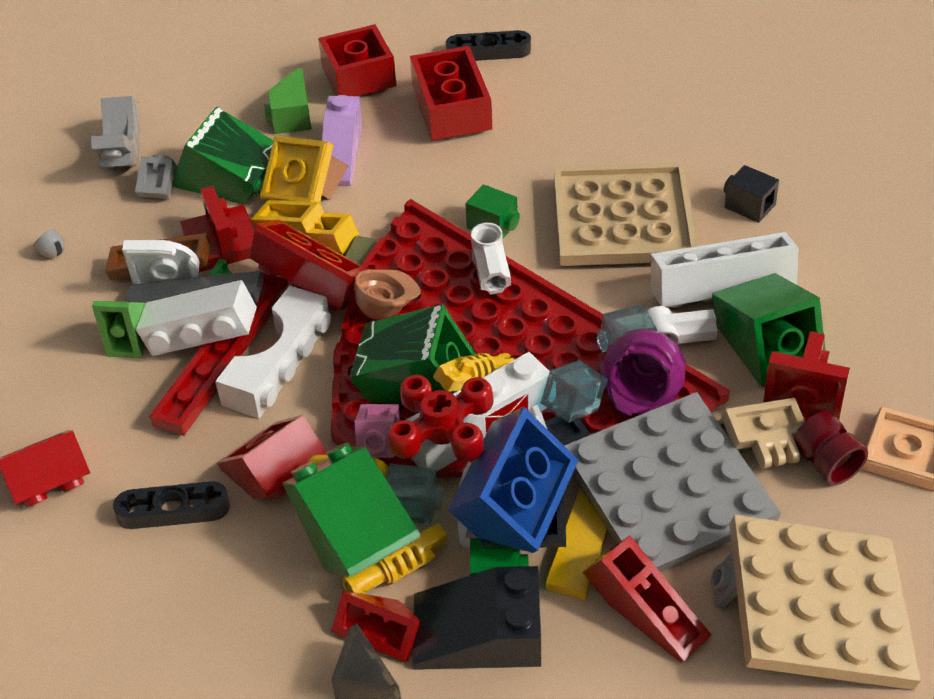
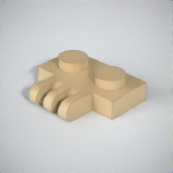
M795 398L727 408L721 415L729 439L738 450L752 447L760 468L771 467L772 462L775 466L784 465L786 460L790 464L799 462L800 453L794 441V435L805 421Z

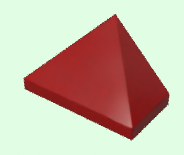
M343 591L331 632L406 662L409 659L420 620L399 600Z

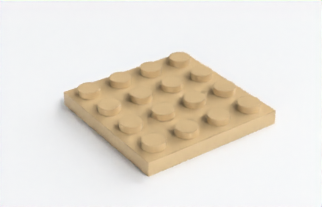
M684 163L554 167L560 266L651 263V254L698 246Z
M741 515L733 516L729 527L746 667L914 690L921 679L892 538Z

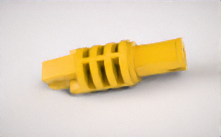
M479 353L459 357L440 365L433 378L448 392L461 391L463 384L468 379L475 377L483 378L515 359L510 358L511 355L508 353H502L497 356Z
M439 523L419 532L420 538L354 576L342 577L345 590L365 594L382 583L386 585L396 583L399 579H403L408 574L434 560L436 557L434 552L446 545L447 533Z

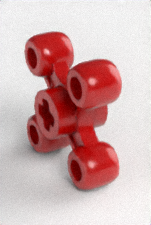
M411 375L403 380L400 385L402 403L407 410L420 412V415L412 422L400 420L391 425L388 430V442L392 453L402 459L414 457L420 451L421 444L429 439V441L439 445L451 443L452 452L461 461L471 462L477 460L484 451L483 434L478 426L472 423H463V420L468 414L482 415L492 408L494 399L490 383L480 377L468 379L463 384L461 392L454 396V394L443 390L432 392L431 384L427 378L421 375Z

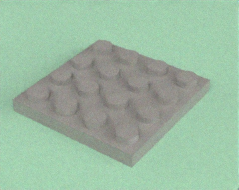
M697 392L564 445L578 459L573 475L615 543L617 544L630 535L660 572L731 542L729 524L734 515L778 521L781 514Z

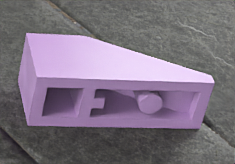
M328 96L322 141H328L334 145L331 156L349 165L338 186H351L363 127L359 96Z

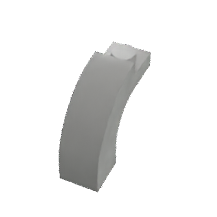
M133 96L101 98L102 135L91 136L92 150L99 155L100 168L135 166L138 161L140 146L138 102Z

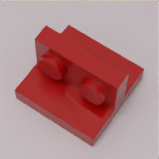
M213 186L200 189L205 215L180 221L184 236L207 233L211 241L207 267L199 268V272L213 269L219 259H225L227 265L250 259L254 227L244 204L228 208L225 198H218Z
M810 331L803 358L772 351L768 365L763 403L795 398L804 421L823 411L831 412L840 420L850 368L828 363L830 351L823 350L825 334Z

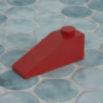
M630 535L607 550L582 572L613 609L680 663L684 662L712 635Z

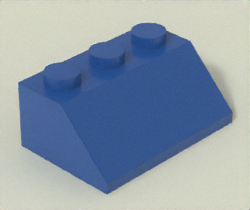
M523 407L492 422L484 438V451L477 460L472 461L448 511L478 538L530 553L537 552L577 465L578 459Z

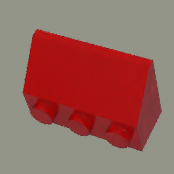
M280 220L258 223L254 229L250 259L259 264L258 269L272 277L280 275L289 281L288 286L290 285L327 297L328 309L337 311V309L342 310L348 307L351 296L355 292L353 290L355 277L359 272L368 270L367 268Z

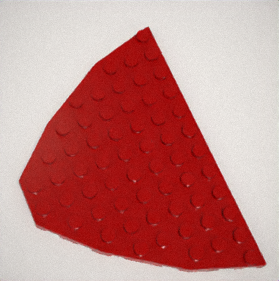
M409 199L404 204V212L400 217L396 216L390 224L391 229L388 234L378 240L362 262L361 266L371 270L401 271L409 275L420 287L421 293L416 298L410 300L395 316L443 304L476 354L487 353L490 356H497L502 353H508L511 355L510 358L517 359L530 352L552 373L553 405L541 411L544 421L573 410L592 435L639 416L637 414L626 416L615 409V404L611 402L599 369L601 362L605 359L608 346L626 331L631 330L507 256L506 260L511 276V286L505 288L502 293L489 294L488 291L481 290L476 265L472 261L471 235L414 200ZM355 292L351 296L342 324L339 343L337 342L333 353L334 378L332 380V420L330 431L333 443L337 446L349 443L350 447L356 446L355 419L360 405L386 404L368 402L360 390L353 385L350 378L351 368L355 361L365 323L377 321L367 317L361 311L355 300ZM686 364L685 385L676 395L675 401L697 392L711 413L714 412L715 408L729 401V389ZM399 405V421L407 420L419 413L411 412L404 405ZM397 456L393 458H377L384 461L389 467L388 481L462 477L468 463L457 459L427 476L411 458L402 459Z

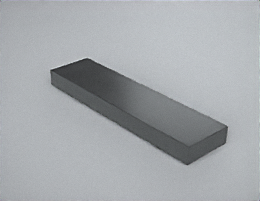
M261 271L131 284L124 302L146 304L147 302L242 280L254 303H257L264 279Z

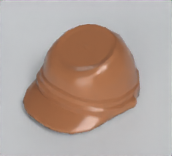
M368 269L359 272L354 280L353 290L355 291L357 305L367 317L374 320L395 316L410 300L416 298L421 293L420 287L409 275L397 270Z

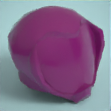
M646 328L626 331L608 346L605 359L599 366L601 378L611 402L615 404V409L626 416H631L632 414L641 415L675 401L676 395L685 385L686 361L678 345L664 333Z

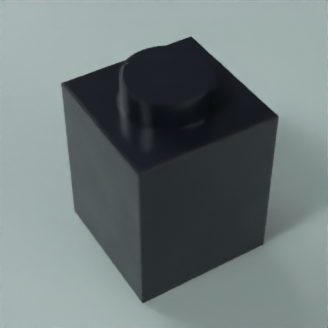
M743 165L735 175H730L725 182L723 192L726 194L724 208L760 223L776 205L779 179Z

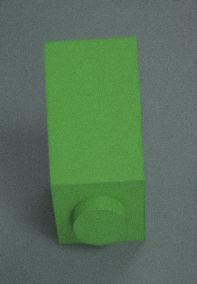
M299 68L295 69L268 91L270 103L264 104L267 123L273 122L275 134L311 129L303 70Z
M93 301L92 308L107 357L142 358L146 345L137 333L136 328L146 305L145 303Z

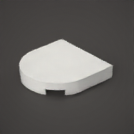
M124 240L122 251L133 284L197 278L199 275L200 262L197 255L182 244L166 240Z

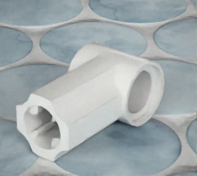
M493 223L476 225L471 231L472 261L476 265L481 290H486L489 294L502 293L505 288L511 286V276L502 243V230Z
M656 306L646 310L640 319L642 328L664 333L677 345L717 339L716 316L713 309L672 314L668 308Z

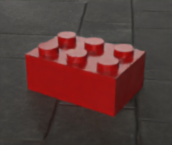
M470 46L410 56L412 87L431 140L448 139L454 136L493 130L492 100Z

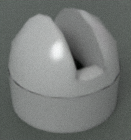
M51 229L36 240L34 247L44 257L53 259L57 254L63 253L64 241L55 229Z

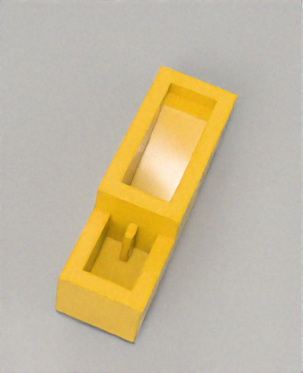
M267 200L250 219L254 226L258 223L280 220L341 255H344L350 248L355 236H360L351 214L324 213L320 202Z

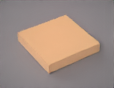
M880 406L866 445L869 452L868 458L860 470L934 491V421Z

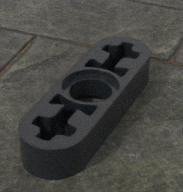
M521 30L456 34L447 38L446 50L470 46L475 61L523 58L531 53V36L529 33Z
M208 481L126 490L115 498L113 509L120 526L126 529H140L216 521L228 513L230 501L227 489L223 484ZM214 498L213 504H208L209 499ZM169 500L182 501L181 506L175 510L166 511L162 509V506ZM189 500H193V507H191ZM150 504H153V507H154V510H153V511H150V510H151ZM135 506L134 511L130 512L131 507Z

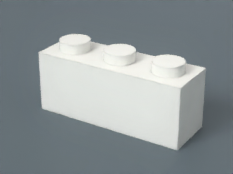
M238 280L147 302L136 331L152 356L249 334L257 306L243 281Z

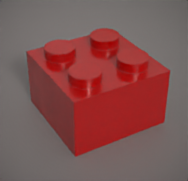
M376 24L318 38L322 69L336 96H361L397 87L394 56Z

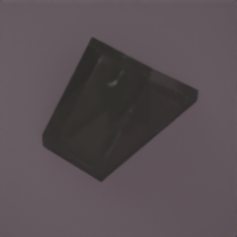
M355 624L349 627L331 679L335 699H401L400 688L359 625Z

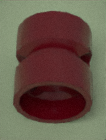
M828 411L819 412L811 416L799 427L794 435V441L799 453L806 460L814 463L815 470L831 485H839L851 479L864 466L868 458V449L853 434L847 432L843 424Z

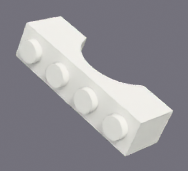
M290 285L272 307L276 334L280 336V339L271 348L259 354L234 356L215 381L222 407L260 419L265 410L275 403L278 393L284 384L293 378L296 368L303 358L310 355L314 343L319 336L328 330L331 323V314L328 311L327 297Z

